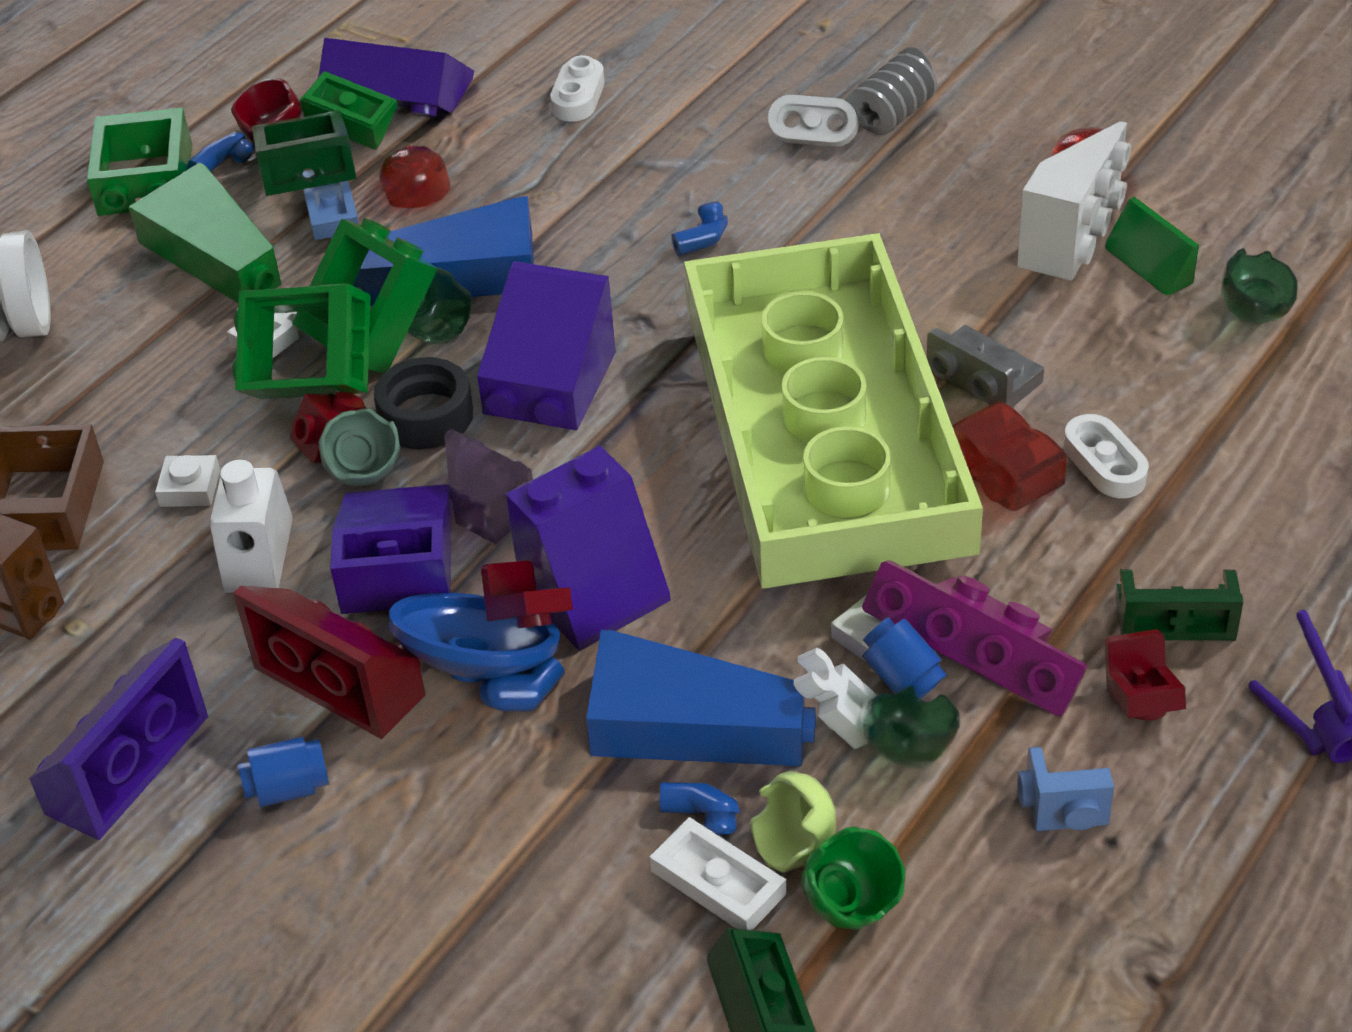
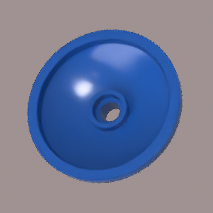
M427 593L410 596L392 605L388 618L390 632L406 650L429 666L449 673L456 680L469 683L480 682L483 679L505 677L534 668L556 653L560 639L559 630L553 622L552 625L522 629L517 628L516 619L487 622L484 596L474 594Z

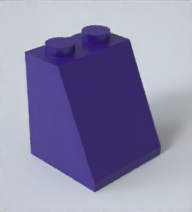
M517 261L513 262L477 374L483 414L578 431L616 353L609 276Z
M600 445L506 493L515 560H530L533 563L536 590L570 587L573 610L552 613L551 621L578 651L599 641L601 630L617 631L671 601L670 591L632 477Z

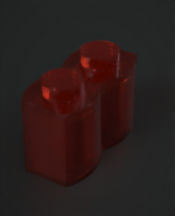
M996 401L952 425L972 480L981 483L984 493L991 501L998 502L1011 511H1017L1065 484L1066 454L1048 435L1037 429H1031L1026 420L1011 406Z

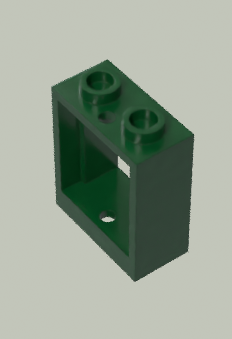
M340 110L252 126L266 196L357 179L349 137ZM307 168L314 171L313 176L310 178L303 175V171Z

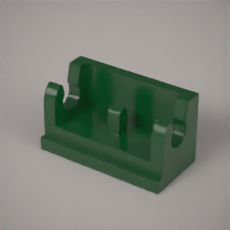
M1120 569L1121 584H1117L1115 593L1120 635L1156 629L1164 635L1165 640L1236 641L1244 603L1243 596L1240 593L1236 570L1223 569L1224 584H1219L1218 589H1184L1183 586H1171V589H1135L1132 569Z

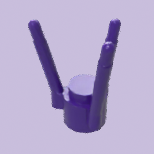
M1299 610L1296 614L1297 620L1333 700L1322 704L1315 710L1313 714L1315 723L1313 729H1310L1258 681H1250L1248 688L1304 741L1311 755L1316 756L1326 751L1333 762H1348L1352 760V693L1342 671L1334 670L1309 614L1305 610Z

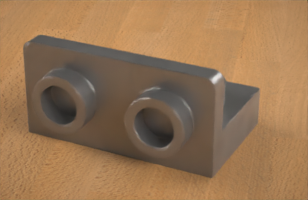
M965 324L951 335L939 328H934L927 334L926 358L932 373L1003 413L1008 412L1043 383V366Z

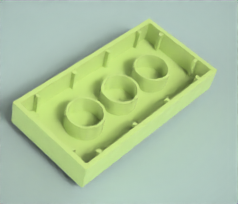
M880 233L684 261L687 310L762 589L878 571L880 564L887 560H891L904 567L980 555L983 506Z

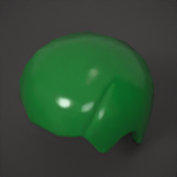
M848 827L824 840L810 853L805 861V870L802 872V887L814 912L834 928L860 930L864 926H870L882 919L900 903L904 895L906 869L896 847L879 832L859 827Z

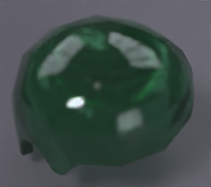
M1242 248L1227 261L1222 275L1221 296L1227 309L1239 319L1254 323L1277 321L1289 313L1297 300L1298 280L1287 264L1274 258L1270 251H1264L1258 255H1247L1245 248Z
M436 267L438 268L407 332L413 337L430 344L449 343L462 334L471 317L472 298L469 290L459 284L452 273Z
M908 686L893 695L879 694L867 703L863 717L864 737L869 746L882 758L905 768L920 769L931 765L948 751L960 728V712L947 696L940 694L932 701L925 702L917 697L914 687Z

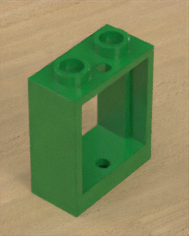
M183 107L95 117L87 182L97 216L129 213V206L137 202L136 198L145 197L188 170L187 162L191 159L192 141ZM168 156L167 164L110 170V162Z
M341 218L310 286L346 283L353 285L369 250L393 264L370 312L368 369L384 373L390 369L438 268L421 258L424 250L398 237L395 242L388 239L391 230L367 218L363 219L361 225ZM328 310L297 312L292 325L327 347Z
M348 283L239 291L238 308L234 315V325L237 331V352L232 365L235 391L258 399L304 397V394L335 395V393L340 391L352 394L368 393L371 295ZM328 310L326 377L272 380L274 314Z

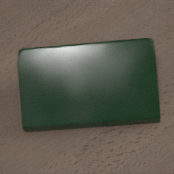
M727 928L709 951L707 963L730 1032H816L781 934Z

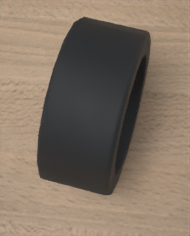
M435 357L406 360L395 364L384 372L374 387L376 413L383 419L394 422L398 432L399 444L402 447L428 449L453 442L466 432L473 420V402L469 378L461 367L449 360ZM437 394L450 398L443 405L428 411L413 412L398 408L406 400L419 395Z

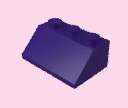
M324 38L318 77L326 71L396 99L397 106L411 108V114L436 118L437 111L447 113L454 111L473 80L474 70L444 52Z
M175 637L142 656L126 675L121 676L116 681L112 690L100 703L78 722L73 732L59 747L42 760L37 770L29 779L44 815L99 841L209 716L185 641Z

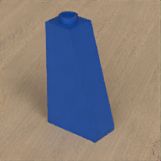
M528 196L516 197L391 231L388 237L393 242L398 237L424 250L421 258L438 268L423 301L502 295L510 267L514 261L534 264ZM371 250L368 251L352 286L361 288L362 291L370 294V306H373L393 264Z
M601 630L586 717L590 754L595 757L802 766L803 743L815 742L816 707H805V697L796 690L793 685L794 680L617 631Z

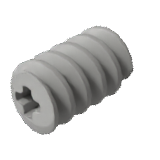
M906 47L898 55L891 58L888 63L880 67L877 72L870 75L867 80L859 84L857 88L849 92L845 101L854 108L858 118V126L867 128L877 135H886L894 130L895 126L901 124L906 117L912 115L917 108L924 105L925 101L935 95L937 80L930 61L925 54L916 47Z

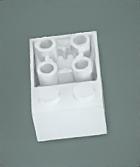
M1120 121L1039 163L1023 189L1017 267L1072 281L1081 264L1088 265L1095 250L1097 236H1105L1110 224L1112 210H1119L1125 198L1127 183L1121 181V173L1126 169L1131 153V144L1125 142L1126 122Z

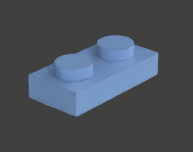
M313 170L303 172V175L307 178L312 177L314 174ZM349 181L303 189L315 240L332 238L341 218L359 224Z

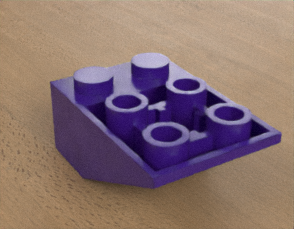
M450 484L345 493L332 528L330 563L341 614L390 610L396 602L410 596L427 593H451Z

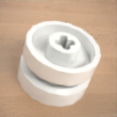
M28 230L3 233L0 238V342L4 341L10 327L22 339L46 336L50 330V298L46 273L38 244L33 234Z

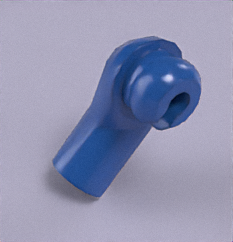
M233 132L203 148L187 162V167L190 169L196 164L202 163L212 172L230 156L237 163H244L254 153V146L246 140V135Z
M714 201L700 205L698 215L701 218V222L697 224V227L672 234V244L677 256L705 249L719 242L728 225V217L723 215V206L720 202Z
M550 657L542 664L534 667L528 674L516 673L500 678L485 679L480 686V698L487 707L500 711H532L539 706L565 675V670L558 660Z
M661 783L660 785L661 813L705 814L704 827L716 835H733L736 832V814H740L738 802L733 797L706 783Z

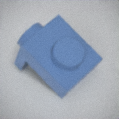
M1042 747L1028 748L1027 768L1024 771L1017 772V790L1021 807H1031L1036 831L1069 828L1073 830H1086L1094 826L1109 825L1114 793V784L1109 768L1048 773Z

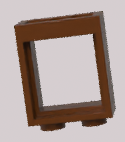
M92 424L0 427V514L36 527L45 550L79 549L104 463ZM39 436H45L48 439L44 440L41 439ZM70 471L62 497L5 499L14 472Z
M0 514V628L31 640L47 622L55 617L58 610L65 603L38 529Z

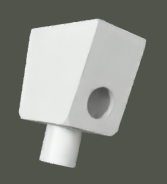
M246 460L231 461L225 464L220 471L221 477L210 518V528L224 593H233L240 586L279 588L293 517L278 472L272 468H253L252 464ZM249 535L254 539L255 544L253 547H251Z

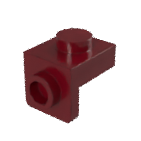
M344 391L337 392L335 395L304 394L299 411L292 422L291 440L312 463H322L318 445L326 423L342 412L367 409L364 401L357 395Z
M530 560L491 563L481 567L487 622L516 619L518 629L552 625V613L573 610L570 587L536 590L534 566Z
M1159 630L1116 635L1105 639L1107 692L1128 718L1156 720L1164 717L1167 712L1186 709L1185 686L1166 666L1165 638Z

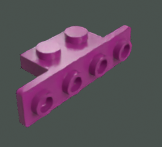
M891 560L880 564L862 604L864 612L881 621L889 617L895 625L905 618L932 649L1056 716L1066 713L1087 670V666L1084 662L1046 643L1052 629L1038 622L1040 615L1020 603L1009 602L1006 605L988 595L990 589L986 585L967 576L960 575L957 579L952 577L934 584Z

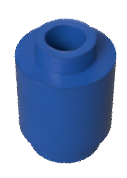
M888 617L863 639L869 648L864 652L862 658L898 698L904 695L911 705L922 699L947 676L945 671L938 665L942 659L905 618L895 625Z
M302 736L247 749L249 761L238 764L245 799L257 796L260 807L316 794L315 788L329 785L319 739L304 742Z

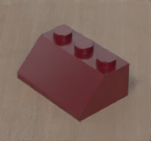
M240 586L233 592L254 669L382 740L426 695L418 657L406 650L401 644L394 645L375 635L363 623L358 621L352 623L332 612L323 602L317 599L309 600L291 589Z

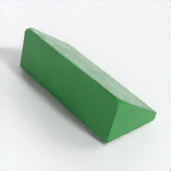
M326 71L317 78L300 98L304 116L340 110L349 140L377 150L382 143L398 105L396 99Z
M1135 196L1130 198L1107 238L1106 250L1162 294L1170 295L1193 284L1199 244Z

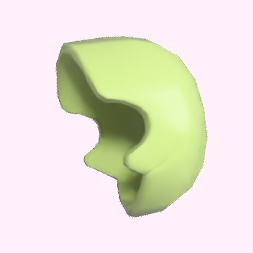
M793 771L779 774L770 784L759 790L761 796L767 797V805L760 814L753 817L750 821V829L757 852L769 868L782 873L805 866V861L810 853L824 840L836 834V810L831 796L816 778Z

